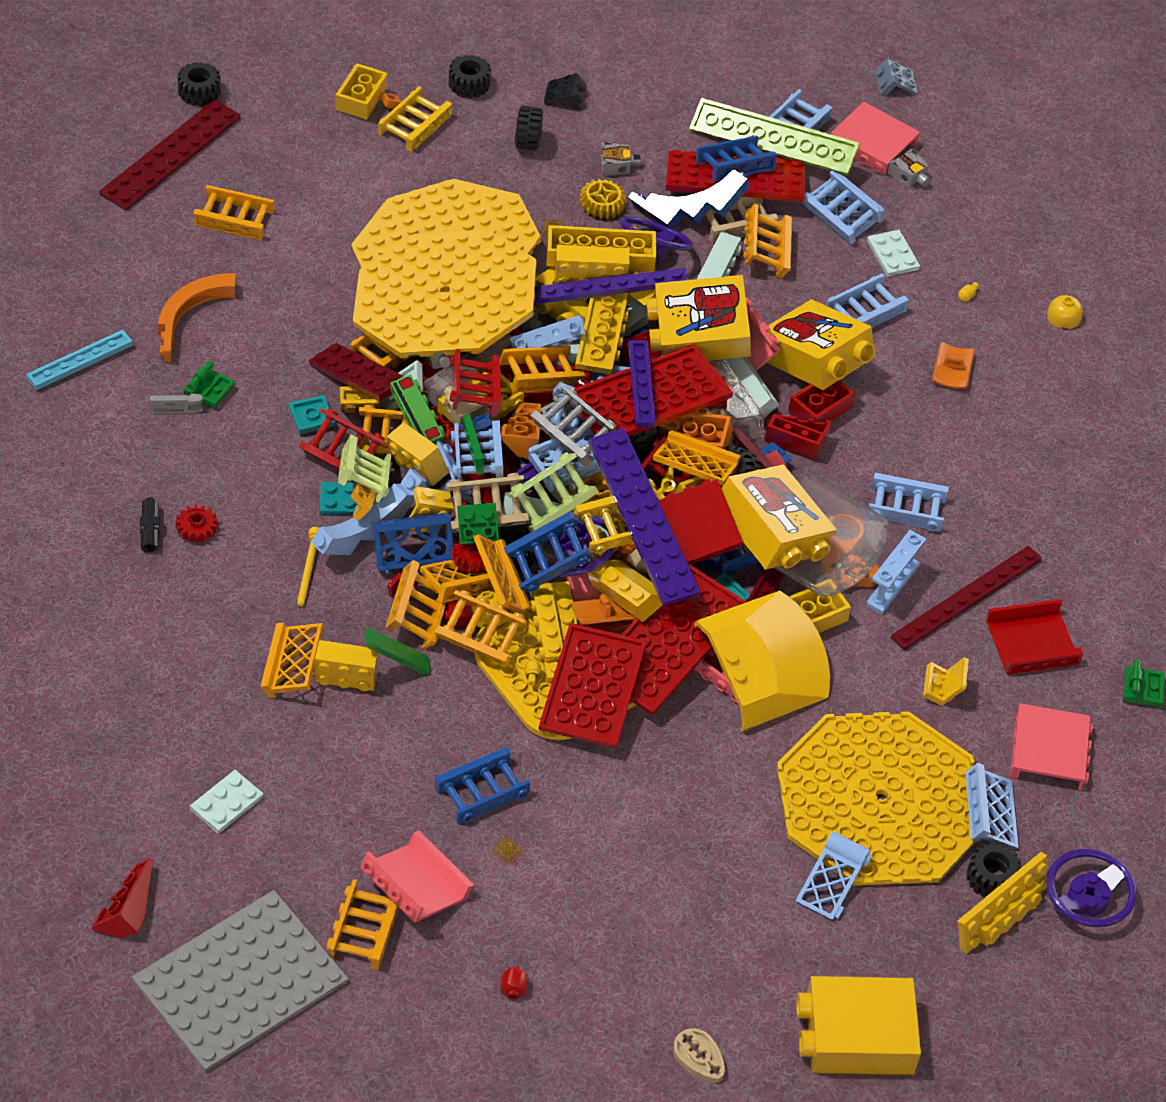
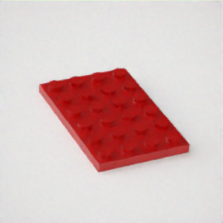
M569 623L538 726L539 730L617 749L647 641Z

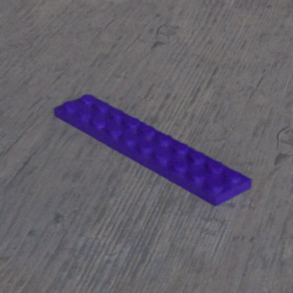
M625 429L589 438L588 444L662 605L666 606L698 596L700 590Z

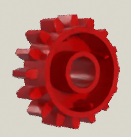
M197 504L194 505V508L187 506V511L181 509V515L176 516L177 534H182V539L186 538L189 542L195 541L199 543V541H207L209 537H213V533L217 532L218 519L216 518V513H212L211 508L205 510V505H202L201 508H198Z
M460 541L459 544H454L451 551V560L454 561L460 570L467 573H481L486 570L476 544L460 545Z

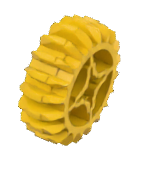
M598 178L597 181L592 180L591 183H586L580 194V204L583 211H587V215L593 214V218L599 216L600 220L602 217L608 220L609 216L614 218L616 215H620L621 211L623 212L627 200L623 187H619L618 183L614 184L613 180L610 182L606 181V178L604 181Z

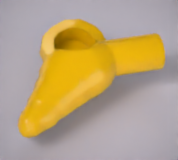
M671 466L668 467L661 482V487L657 490L659 494H669L676 490L674 468Z

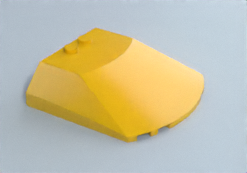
M778 591L700 619L694 623L695 627H699L709 637L741 712V732L828 698L830 668L822 639L804 610L783 592Z

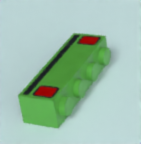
M409 374L391 382V392L408 425L436 445L435 442L437 440L443 443L444 430L441 425H437L434 411L429 410L426 396L422 395L419 391L421 388L418 380H414L412 375Z

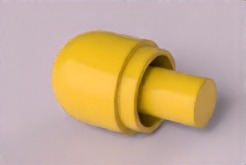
M974 282L972 285H965L958 292V298L963 302L971 300L979 288L978 283Z
M530 660L525 665V676L528 679V684L535 686L536 680L541 675V665L536 660Z

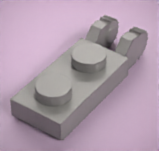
M190 394L189 396H150V413H200L203 410V405L200 404L203 401V397L199 394Z

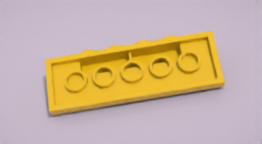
M629 293L590 298L584 324L585 333L581 337L575 369L612 374L615 361L619 362L620 351L617 349L622 348L623 337H620V335L625 334L626 324H623V321L627 322L629 311H626Z
M569 581L544 583L537 590L531 592V612H535L533 625L534 628L538 629V632H536V642L540 643L541 646L538 649L539 659H543L547 682H552L569 623L577 624L576 616L571 606L573 599Z
M1042 852L1037 854L958 920L960 949L964 953H969L980 942L986 946L994 944L1002 933L1008 932L1016 921H1021L1029 910L1037 907L1042 900L1041 891L1047 888L1048 859L1046 854Z

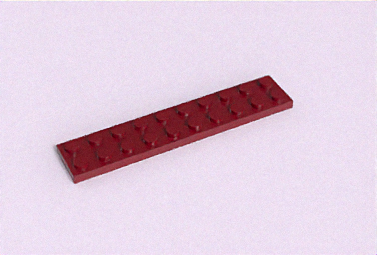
M215 99L212 100L99 191V195L127 211L241 119V114Z

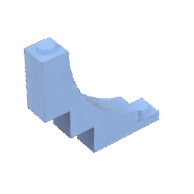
M409 469L401 484H393L385 498L382 497L379 503L375 502L371 510L359 521L353 517L334 526L320 527L311 543L322 554L351 555L360 540H374L371 522L403 518L414 501L413 490L415 486L423 487L427 480L415 469Z

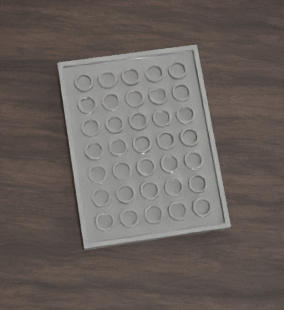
M273 890L133 975L132 981L206 1073L346 984L348 978Z

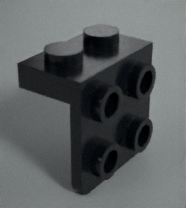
M578 73L553 79L547 84L543 103L548 106L569 100L576 111L582 110L587 85L585 81H582Z

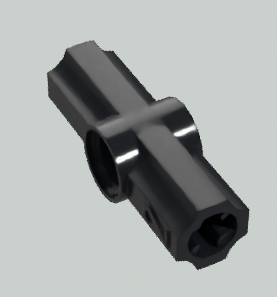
M148 497L142 501L140 545L141 550L145 552L158 550V534H160L159 503L153 497Z

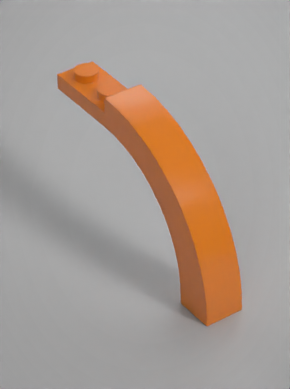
M235 273L216 274L195 280L175 292L165 303L158 321V333L161 335V342H164V345H160V356H163L164 363H171L174 330L178 321L187 311L209 300L235 298Z

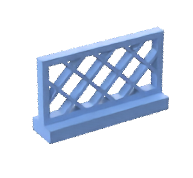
M843 176L850 186L869 202L876 204L881 210V220L878 222L872 216L871 220L866 221L855 231V237H857L876 222H882L885 209ZM831 179L810 193V195H817L831 183ZM836 187V191H831L826 196L838 197L843 191ZM825 196L824 201H820V203L827 206L832 201H826ZM848 196V201H842L838 206L849 207L855 201ZM838 206L836 207V211H831L835 216L840 215L843 212L838 211ZM860 206V211H854L848 216V220H844L843 223L847 226L852 225L855 220H850V216L861 217L867 211Z
M976 763L965 772L971 840L979 842L984 839L997 845L999 843L1003 844L1005 848L1008 846L1011 850H1017L1019 847L1012 780L985 771L983 764ZM985 778L990 782V787L987 785ZM998 783L1005 785L1006 793L1003 791V789L1000 787ZM992 787H993V788L997 791V793L1000 795L999 798H997V796H996V795L994 794V792L991 790ZM987 795H988V796L991 798V800L993 801L992 803H990V802L988 801ZM1000 799L1004 800V802L1007 804L1008 809L1004 807ZM995 804L1002 814L999 815L992 805ZM988 811H989V812L991 813V815L995 818L993 821H992L991 818L989 817ZM1003 815L1008 820L1009 826L1002 819ZM997 821L1004 831L1001 832L994 822ZM990 828L992 829V831L995 833L996 836H993V835L989 834V833H990ZM1003 833H1006L1009 836L1011 842L1005 838Z

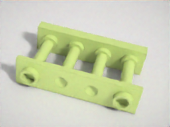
M350 435L342 449L338 483L345 486L348 480H354L376 491L375 501L379 503L381 498H385L390 490L388 481L389 471L392 466V462H390L391 454L387 453L384 460L358 448L357 437Z
M566 452L560 455L557 462L524 484L519 483L511 488L512 491L507 494L509 498L518 496L530 516L532 524L527 526L530 533L572 511L576 505L584 503L599 493L595 486L584 484L573 466L571 460L577 457L576 453L568 454ZM562 466L566 467L578 487V493L573 497L568 494L555 472ZM547 476L550 477L563 499V503L558 507L553 505L539 482ZM532 486L547 508V514L542 517L538 516L524 491Z

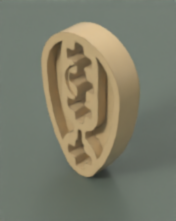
M694 1028L684 1030L678 1034L673 1047V1054L677 1062L691 1074L702 1080L712 1083L720 1082L725 1073L724 1060L711 1036L703 1030ZM684 1038L686 1040L691 1039V1046L693 1048L698 1047L697 1052L699 1055H705L704 1060L702 1058L697 1059V1052L690 1051L691 1046L688 1042L683 1043ZM711 1069L714 1071L718 1070V1075L715 1073L711 1074Z

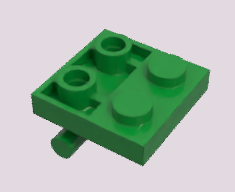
M209 360L193 375V379L183 389V393L188 396L190 394H199L203 397L201 403L215 409L233 389L235 380L211 370L214 363Z
M496 503L457 506L460 545L476 544L473 537L478 534L494 542L499 540Z
M1134 660L1133 667L1126 666L1124 669L1123 702L1162 708L1164 672L1141 669V660Z

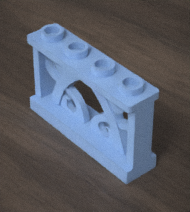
M588 429L576 441V444L579 447L584 446L588 443L586 440L595 435ZM576 430L569 431L565 435H572ZM551 438L549 441L529 448V461L537 472L540 473L559 460L558 457L565 452V449ZM592 450L589 451L590 454L588 455L591 463L587 467L580 462H572L581 479L601 471ZM544 458L545 461L552 463H543L540 459ZM562 466L555 471L564 486L574 483L566 467ZM549 476L543 479L549 492L557 490Z

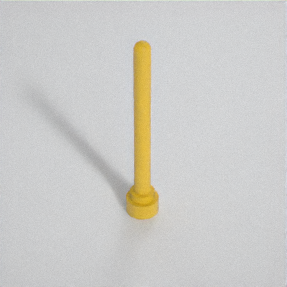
M319 527L310 528L308 533L310 546L297 600V605L300 607L305 604L317 550L311 541L320 529Z

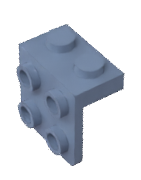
M886 59L874 71L880 94L883 96H887L896 86L912 94L918 92L912 70L899 65L896 61Z

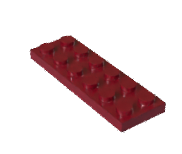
M338 343L330 345L329 348L316 354L309 360L311 367L378 401H382L392 394L390 389L391 382L405 377Z

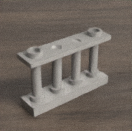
M562 384L560 387L564 396L546 414L543 413L541 415L535 410L531 417L541 430L567 452L576 453V459L587 467L591 463L588 456L591 448L588 443L579 447L576 441L595 422L603 427L595 436L616 431L617 426L610 419H604L580 399L572 387L568 389ZM569 401L577 405L559 424L553 425L550 419ZM582 411L590 416L572 435L566 436L563 430Z

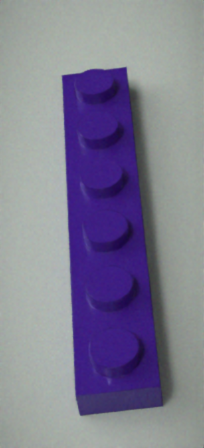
M629 341L628 349L636 428H655L648 342Z

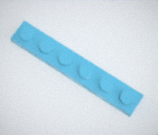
M121 330L27 373L26 377L37 391L133 346V343L124 330Z

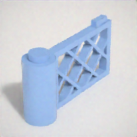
M833 831L795 902L832 921L834 918L839 919L844 910V907L841 905L857 875L864 865H869L872 859L871 850ZM828 856L834 859L836 866L824 869L822 862ZM850 867L854 869L852 876L843 878L840 869ZM837 870L840 879L829 882L826 873ZM823 874L826 883L815 886L813 878ZM842 883L844 891L833 896L830 886ZM828 887L831 897L819 900L816 890ZM814 891L817 901L808 903L802 900L805 893ZM832 901L834 905L832 913L824 911L821 903Z

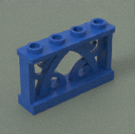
M448 513L371 522L376 568L379 571L382 570V573L393 572V569L397 568L403 570L412 560L420 563L419 566L448 561L452 558L451 516ZM440 524L445 526L446 539L438 537ZM423 527H428L426 533H431L430 536L421 533ZM410 528H414L418 536L427 540L422 549L415 555L399 545L408 537ZM402 530L403 536L395 540L394 538L399 537L396 535V532ZM379 532H384L389 542L382 547L380 545ZM435 541H441L446 545L444 554L436 555L434 553L435 549H441L440 546L434 544ZM392 546L394 549L389 551L388 556L393 554L395 559L387 562L383 559V552ZM427 553L430 555V557L423 558ZM401 556H403L404 558L408 559V560L400 561V560H401Z

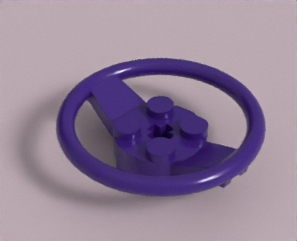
M623 217L619 221L620 226L624 230H637L629 225L637 224L661 231L659 233L656 232L657 258H666L669 249L687 251L693 247L692 241L687 236L665 225L638 217ZM678 239L684 244L674 243V241Z
M592 517L593 523L604 528L609 534L604 519ZM581 520L579 524L575 525L574 530L582 550H588L592 539L585 522ZM567 531L560 533L557 538L565 557L568 558L576 554ZM616 548L608 549L595 561L590 562L589 559L587 563L577 565L575 568L559 576L571 577L591 572L603 565L612 556ZM534 552L535 560H536L537 564H538L539 567H540V564H539V562H538V560H537V557H536V555H535V552Z
M1094 849L1069 851L1054 861L1047 874V892L1053 906L1057 908L1062 916L1078 924L1088 927L1112 926L1124 920L1135 906L1137 888L1132 874L1121 861L1108 853ZM1079 857H1093L1112 865L1098 875L1091 871L1077 876L1071 882L1068 893L1060 898L1058 897L1055 889V877L1059 868L1067 861ZM1125 879L1129 896L1125 907L1119 913L1105 919H1091L1078 915L1082 913L1091 916L1101 914L1106 909L1112 892Z

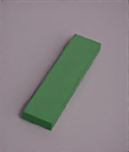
M464 415V433L476 474L481 475L484 474L483 456L471 415Z
M371 628L365 631L367 648L423 675L430 672L427 655Z

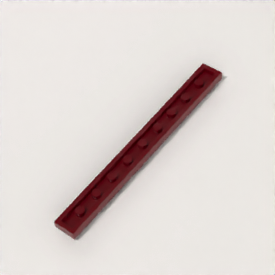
M1028 545L893 633L891 639L903 651L1040 562L1042 557Z

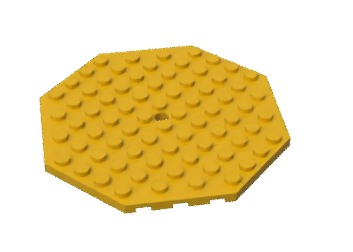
M451 179L387 198L351 245L360 268H363L412 234L489 229L530 256L533 253L534 247L540 244L541 236L519 194Z
M489 229L412 234L359 270L353 315L354 327L400 358H409V355L419 354L420 357L435 356V353L454 355L456 348L460 349V355L461 352L471 351L472 354H479L534 316L537 261L534 257Z
M878 712L873 713V715L846 713L845 716L826 714L777 762L787 838L817 860L833 831L870 849L872 859L868 866L864 865L861 868L853 886L940 882L976 843L971 840L965 772L974 766L973 755L910 712H901L900 714ZM883 794L887 799L878 800L876 795ZM828 856L822 862L828 868L836 866L834 859ZM850 867L840 869L843 878L852 876L854 869Z

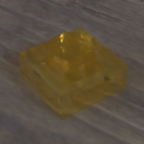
M546 218L543 236H548L549 225L563 226V221Z
M506 836L493 847L492 852L508 864L522 852V848Z

